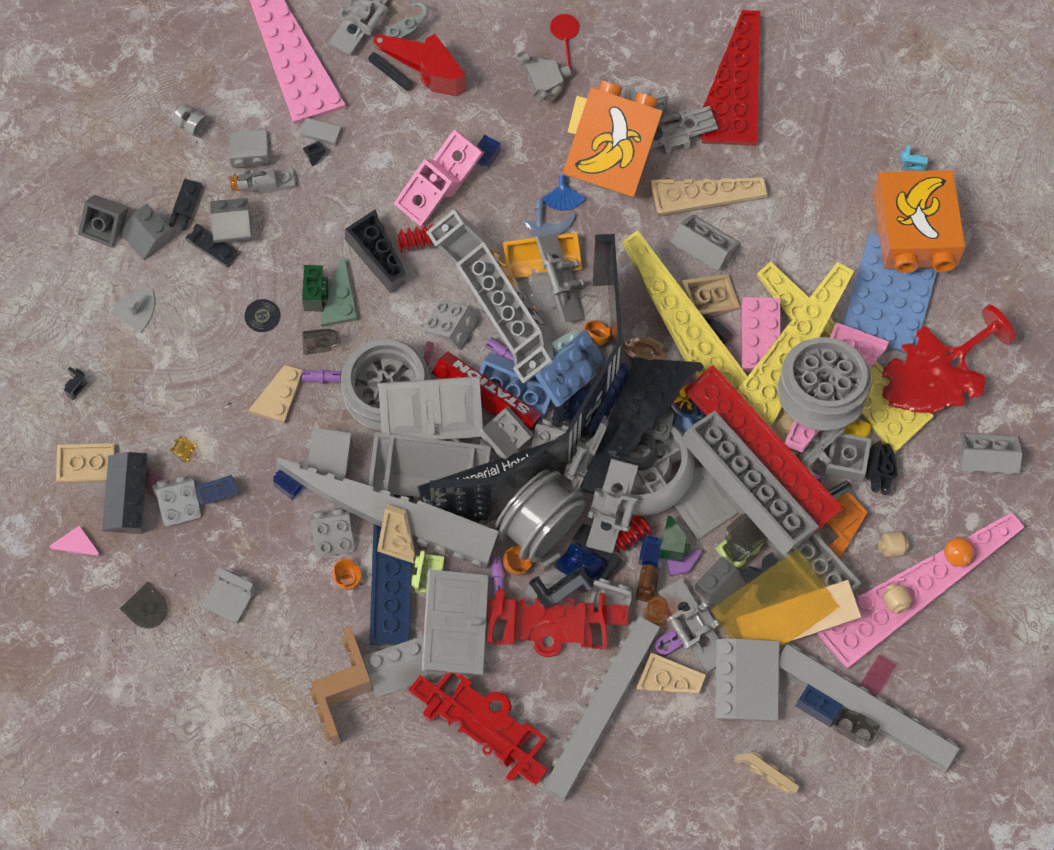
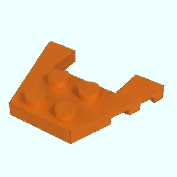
M850 492L835 499L843 509L826 523L839 537L828 546L839 559L868 513Z

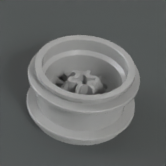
M827 337L806 340L796 345L784 359L777 386L778 398L784 411L794 421L806 428L817 431L841 429L854 422L862 413L871 386V373L863 356L846 342Z
M390 338L372 340L353 351L344 364L341 374L344 402L347 410L358 423L369 429L381 431L379 388L377 384L384 381L389 383L430 380L424 358L411 345ZM377 363L382 365V369H379V371L375 367ZM402 367H407L408 370H406L403 374L400 375L399 372L401 371ZM388 370H394V371H395V372H392L390 375H388V374L386 373ZM370 376H376V377H377V379H376V378H373V379H371V380H368V378H369ZM357 381L365 383L367 386H356ZM368 393L373 394V397L370 399L364 398Z
M546 469L534 476L511 499L495 524V530L499 531L497 537L500 541H506L511 538L521 547L519 558L523 561L529 559L531 562H536L550 552L570 531L585 508L586 502L582 500L583 493L579 490L572 493L566 491L559 484L561 474L558 471L551 472L549 469Z

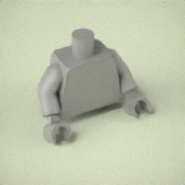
M522 50L517 56L521 57L519 60L520 65L527 64L526 75L533 89V96H536L538 103L554 101L564 88L563 78L571 76L569 66L558 68L555 60L529 55L527 51Z

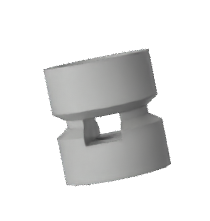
M183 103L174 113L172 123L181 129L185 128L187 133L196 137L204 129L207 117L199 111L195 112L194 108Z

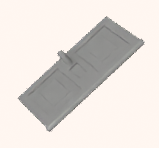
M480 376L378 383L381 432L434 440L482 437L480 430L483 428Z
M703 465L694 471L689 489L673 505L696 541L739 513L725 498L727 493L725 489Z
M428 569L422 671L483 675L488 575Z

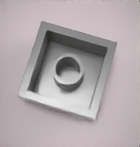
M841 433L829 445L828 458L831 461L826 465L824 475L862 482L866 474L871 439Z

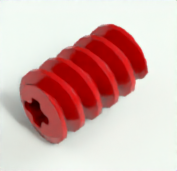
M430 223L428 229L425 225H422L421 231L417 226L414 227V232H412L410 227L407 228L406 233L403 229H400L399 234H397L400 253L403 252L404 246L407 251H410L411 245H413L415 250H417L418 244L421 245L422 249L425 248L426 243H428L429 247H432L433 242L428 236L427 231L433 227V224Z
M635 515L633 520L630 519L629 531L619 530L614 546L618 553H620L619 548L624 551L627 550L625 544L632 547V540L638 543L639 535L642 538H646L645 531L650 535L652 534L650 526L642 516Z

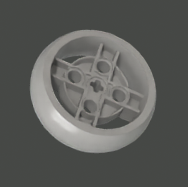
M672 425L668 441L660 443L656 441L658 456L663 455V457L657 458L654 465L650 468L637 470L631 492L643 495H636L639 499L638 502H635L632 515H653L669 509L685 495L691 485L695 470V457L680 440L684 434L674 425ZM638 444L633 449L637 451L634 453L630 452L628 455L633 458H642L650 453V448L646 445ZM616 456V460L622 461L621 456ZM681 459V465L676 476L669 484H666L670 476L672 464ZM650 479H656L654 482H648ZM620 483L612 485L614 492H620L623 489ZM622 500L617 510L624 513L628 501Z

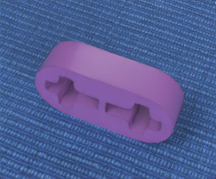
M683 628L687 636L689 637L688 631L685 628ZM675 629L656 640L654 650L659 656H668L684 646L681 639L673 641L677 635ZM668 642L671 643L667 646V651H665L664 649H659L660 643L664 645Z

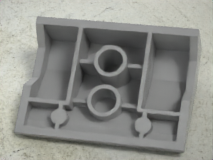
M717 639L715 716L717 720L779 721V641Z

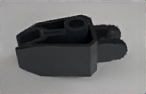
M878 441L869 450L865 477L871 481L872 492L878 493L881 488V493L888 496L891 491V480L898 476L895 452L889 443L882 445V441Z

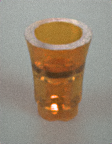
M661 596L652 597L643 610V618L660 628L664 627L668 623L666 619L670 617L666 599Z

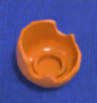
M591 320L585 323L583 330L586 329L598 347L605 345L612 336L610 334L611 328L606 327L604 323L598 320Z
M955 537L947 542L944 556L951 565L963 567L971 562L974 556V549L967 539Z
M520 546L510 547L503 555V566L512 575L527 573L532 566V562L529 559L523 561L519 558Z
M340 559L335 563L332 569V579L336 586L343 590H352L359 585L362 579L360 566H357L352 559Z

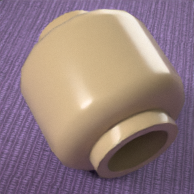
M900 531L883 533L878 541V548L886 557L903 556L909 547L907 536H904Z
M894 583L886 587L887 591L882 597L890 612L899 614L910 608L909 605L912 600L905 586H897Z

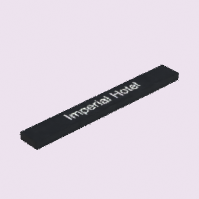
M551 441L516 452L507 459L499 458L437 480L496 477ZM430 482L417 486L422 502L431 503Z

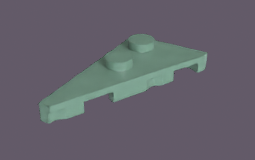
M340 258L321 318V327L357 320L345 258Z

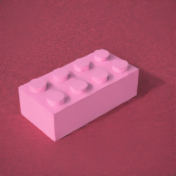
M742 297L740 367L748 376L780 336V298Z

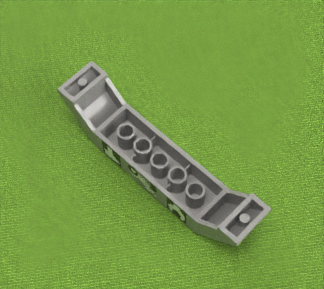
M453 209L431 227L427 234L435 247H438L459 269L513 354L515 365L513 369L521 382L526 384L554 359L551 333L495 246L458 210Z

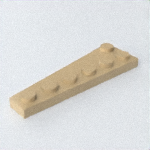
M722 178L721 180L703 179L694 181L692 179H685V181H674V179L650 180L657 216L767 197L763 178Z

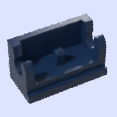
M593 385L583 386L572 395L563 421L572 422Z
M232 475L195 486L200 505L238 494Z
M808 684L795 707L830 727L842 704Z

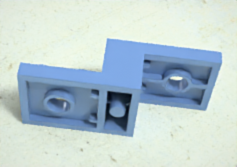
M585 329L553 354L554 359L535 376L555 406L558 407L596 376L594 371L607 360Z

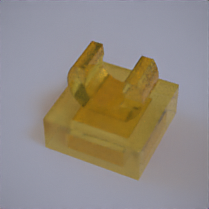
M180 436L174 440L175 445L169 450L179 460L187 463L196 446L186 437Z

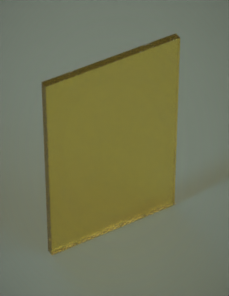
M796 549L715 606L711 611L731 639L779 641L780 649L835 611L839 606L799 549Z

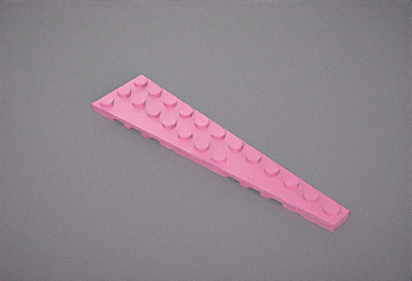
M249 0L293 124L303 122L305 118L313 119L346 108L344 101L284 0Z
M1012 512L965 538L970 541L974 549V556L968 565L963 567L951 565L947 562L943 549L938 554L921 561L888 579L886 582L877 585L872 590L857 596L855 600L861 618L817 632V636L847 670L1022 531L1024 525ZM894 583L897 586H905L912 600L909 605L910 608L899 614L890 612L882 597L887 591L886 587Z

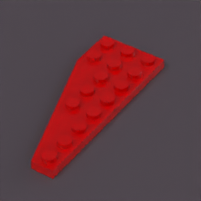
M759 10L741 11L703 105V108L710 106L718 129L702 134L701 143L757 146Z

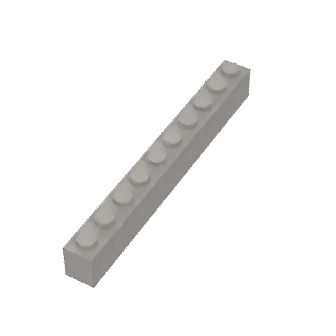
M640 616L637 621L633 620L628 628L630 633L627 638H622L619 644L621 649L618 655L614 653L609 662L611 664L609 671L605 670L600 678L602 682L600 687L594 688L590 696L592 698L589 705L586 704L581 712V715H583L580 722L576 721L572 727V737L570 739L566 738L561 748L564 750L561 756L557 755L552 763L554 769L551 774L547 773L542 781L545 792L565 802L660 630L659 626Z
M786 644L779 656V672L804 688L808 684L841 703L842 711L944 773L946 772L960 749L956 747L955 742L950 739L945 740L941 738L937 731L923 727L922 723L915 718H908L899 708L888 706L884 699L880 697L875 698L870 695L866 688L857 687L852 684L853 682L845 676L840 677L835 673L834 669L829 666H822L813 656L808 655L807 657L802 654L798 647Z

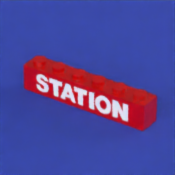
M449 351L439 358L431 374L439 379L480 376L481 407L496 417L508 406L530 431L535 428L542 416L541 413Z

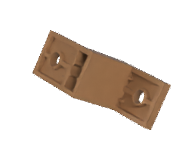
M351 626L343 629L344 636H341L346 653H351L348 654L351 667L312 681L313 688L309 689L314 705L319 704L316 710L320 722H325L326 724L322 727L327 742L332 741L333 746L341 742L328 706L373 691Z

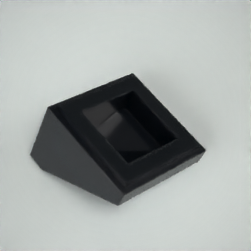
M320 141L302 148L311 166H314L326 152Z

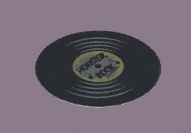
M267 299L253 301L246 308L245 322L250 329L256 332H268L275 328L280 320L279 308L274 302Z

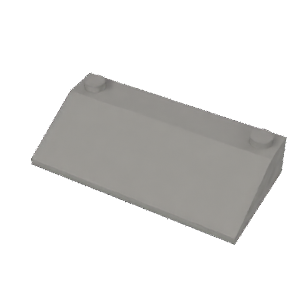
M375 432L367 485L376 488V492L385 490L395 495L420 497L417 486L428 483L430 480H437L489 462L491 446Z

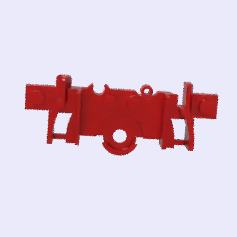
M500 589L496 591L495 600L487 599L486 620H489L488 644L515 645V641H534V650L543 657L557 655L562 649V643H581V648L607 649L608 625L628 626V605L606 604V595L599 593L598 612L593 613L594 603L583 602L574 607V600L572 598L565 600V606L557 602L548 608H543L537 598H535L534 605L528 606L526 605L525 597L521 601H516V599L510 600L508 599V592ZM568 601H571L572 604H571V605H567V602H568ZM497 620L507 621L503 641L493 640L494 627ZM589 624L601 625L603 645H592V634ZM546 636H551L554 640V644L549 648L542 644V640Z
M446 673L437 686L420 675L409 688L408 692L427 706L423 711L426 721H433L438 715L444 722L448 721L449 727L455 722L459 723L458 734L464 733L477 744L484 745L482 752L485 756H490L492 751H494L495 757L499 759V763L507 768L514 760L516 764L507 774L506 781H512L519 774L536 787L547 773L548 769L533 759L545 746L547 738L529 724L525 723L522 726L507 715L509 711L511 712L512 705L510 699L505 694L491 692L484 698L472 689L471 681L457 673ZM456 676L461 682L451 698L444 692L452 678ZM498 701L501 703L502 708L499 712L491 711L490 704L492 702ZM534 734L540 738V741L532 751L526 754L519 747L525 744Z

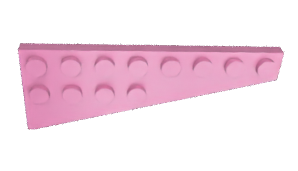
M837 322L830 335V338L841 340L855 348L863 356L869 369L875 364L889 344V341ZM794 421L786 438L785 445L803 452L819 431L806 428Z

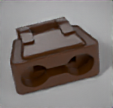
M650 564L642 566L635 600L653 603L660 568Z

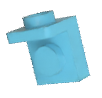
M907 145L906 150L901 152L900 162H903V169L925 171L928 157H923L920 154L910 155L911 145Z

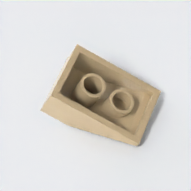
M728 274L682 280L679 283V286L701 315L707 314L716 317L741 308Z

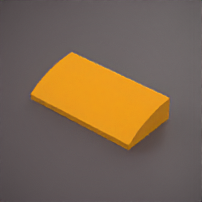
M577 232L557 235L565 261L569 260L572 262L578 260L579 266L575 267L572 271L582 270ZM536 238L503 242L505 263L515 279L548 274L547 268L543 269L542 267L543 261Z

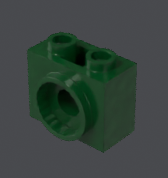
M304 265L302 290L304 311L323 312V304L327 303L328 277L324 274L323 265Z

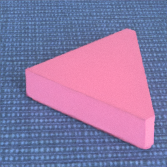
M80 526L49 546L51 550L100 556Z

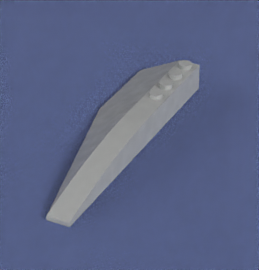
M277 458V468L335 505L382 527L387 504L404 509L407 512L412 540L417 541L418 545L433 547L436 552L441 554H451L454 559L459 561H469L474 567L487 568L499 531L421 501L415 504L409 501L410 498L401 496V498H395L391 492L385 490L376 492V488L346 478L340 481L336 478V475L328 473L324 476L317 469L307 468L304 470L301 464Z

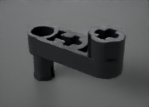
M582 524L572 538V542L605 564L595 579L597 581L599 579L608 581L613 572H616L621 566L623 560L614 553L587 547L586 543L591 527Z
M584 567L575 569L548 589L539 576L534 577L529 582L543 608H548L557 603L576 588L580 593L591 590L594 586V581Z

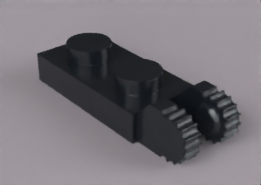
M184 179L169 220V226L174 227L178 216H181L183 218L180 222V229H186L201 193L202 183Z

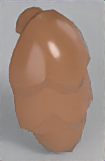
M636 337L626 339L623 343L624 353L632 360L634 356L648 360H663L665 357V353L653 341Z

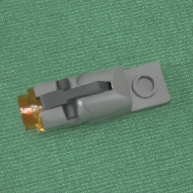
M273 167L237 172L233 174L234 176H229L231 190H236L237 192L258 190L259 194L296 188L292 168L274 171Z

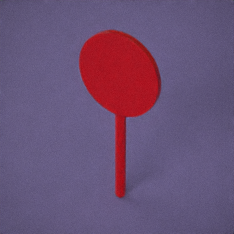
M560 14L552 19L550 31L555 38L564 41L566 61L571 70L568 40L577 35L579 23L572 15Z

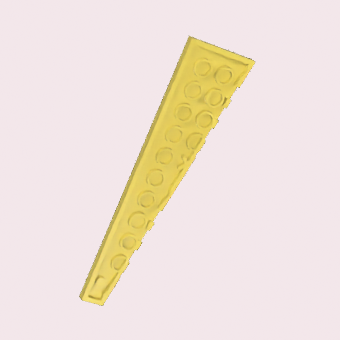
M637 230L621 243L684 360L701 362L704 368L693 375L694 379L696 380L709 367L714 365L737 391L748 376Z
M771 261L757 273V277L772 297L780 298V307L791 321L809 297ZM831 318L828 319L819 338H830L836 324ZM876 361L870 368L871 386L861 414L872 426V429L884 444L889 443L896 453L934 415L889 407V401L882 394L884 386L889 384L891 378L882 377L884 368Z
M839 262L835 264L737 389V392L770 428L782 408L778 398L777 386L785 357L796 345L806 340L819 338L854 273L852 269Z

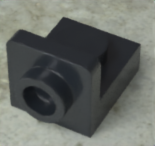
M69 367L67 370L73 379H70L65 384L64 392L68 398L74 400L86 386L87 382L85 374L80 369L76 368L74 370L72 367Z

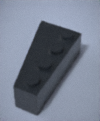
M373 210L345 229V241L391 293L405 284L406 271L384 231L385 228L382 222H380L376 210Z

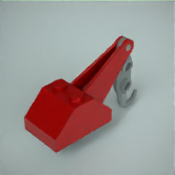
M415 2L412 4V7L419 6L423 9V12L418 16L406 17L386 30L385 35H376L373 40L374 47L421 73L422 77L420 80L424 87H428L431 92L459 96L466 91L465 73L438 36L434 33L426 38L425 43L403 39L415 32L429 14L427 5L422 2Z

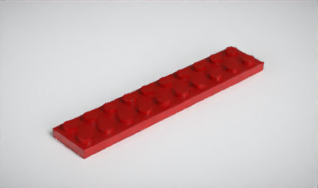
M714 365L709 367L684 389L686 394L706 416L713 411L718 413L819 527L813 535L843 509Z

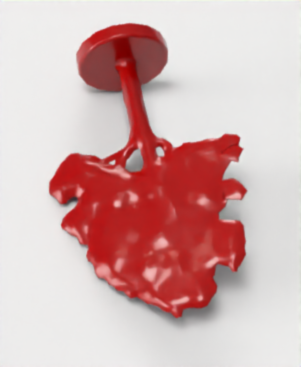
M988 304L982 309V316L987 327L959 347H945L930 332L928 327L922 326L921 330H917L915 336L918 337L916 347L909 343L902 345V350L907 353L906 361L903 362L898 358H893L883 369L882 377L891 378L889 384L884 386L882 394L889 401L890 404L888 406L911 410V412L932 414L943 410L944 406H963L965 403L964 392L966 391L969 393L970 398L980 397L983 394L985 377L976 371H970L965 357L971 349L992 334L1006 345H1010L1016 340L1015 331L1005 315L995 306ZM959 356V366L957 368L952 367L951 361Z

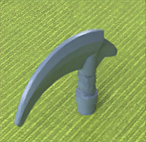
M536 200V220L533 222L524 220V224L532 231V235L537 237L552 234L560 235L572 225L576 213L573 212L569 218L560 223H544L543 200Z

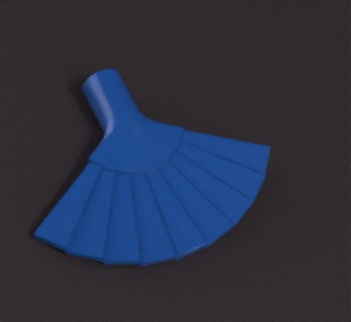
M560 175L559 186L540 200H543L545 205L554 210L567 211L579 206L586 198L566 185V175Z

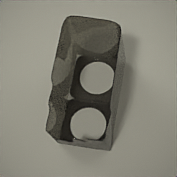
M742 514L726 527L728 535L725 536V540L727 542L722 548L732 561L741 562L767 540V537L747 514Z
M845 708L836 721L833 730L867 748L880 725L860 713L858 714ZM842 719L850 720L853 725L852 730L840 728L839 722ZM866 729L870 733V739L866 740L856 734L857 731Z

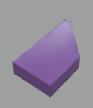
M701 549L689 552L688 556L685 555L684 562L666 560L670 577L689 573L700 557Z

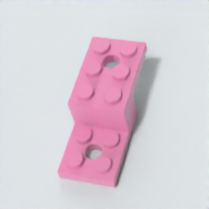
M453 130L434 159H424L393 204L418 225H425L443 198L454 196L484 152L458 130ZM457 151L462 152V159L460 161L455 159ZM417 195H420L423 199L421 205H417L415 202Z

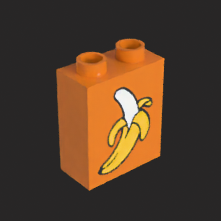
M601 80L599 89L590 88L562 174L634 197L662 111L655 109L658 99L637 92L634 101L620 97L623 87Z
M953 170L879 172L873 190L884 269H896L899 273H911L917 270V268L933 267L937 272H947L958 267L965 249Z

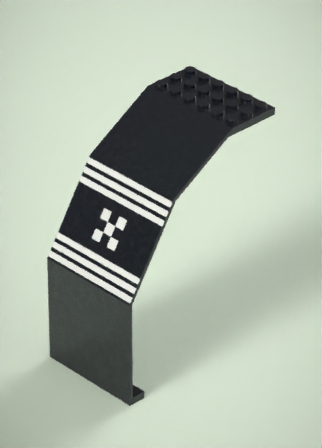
M615 234L595 235L592 278L593 286H608L612 353L566 432L496 477L430 480L432 506L473 522L486 524L488 521H493L499 517L518 491L541 471L549 469L551 472L558 471L561 476L564 475L568 462L572 460V457L577 452L575 448L577 442L581 438L587 439L619 381L622 333Z

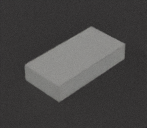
M305 118L300 137L336 146L341 127Z

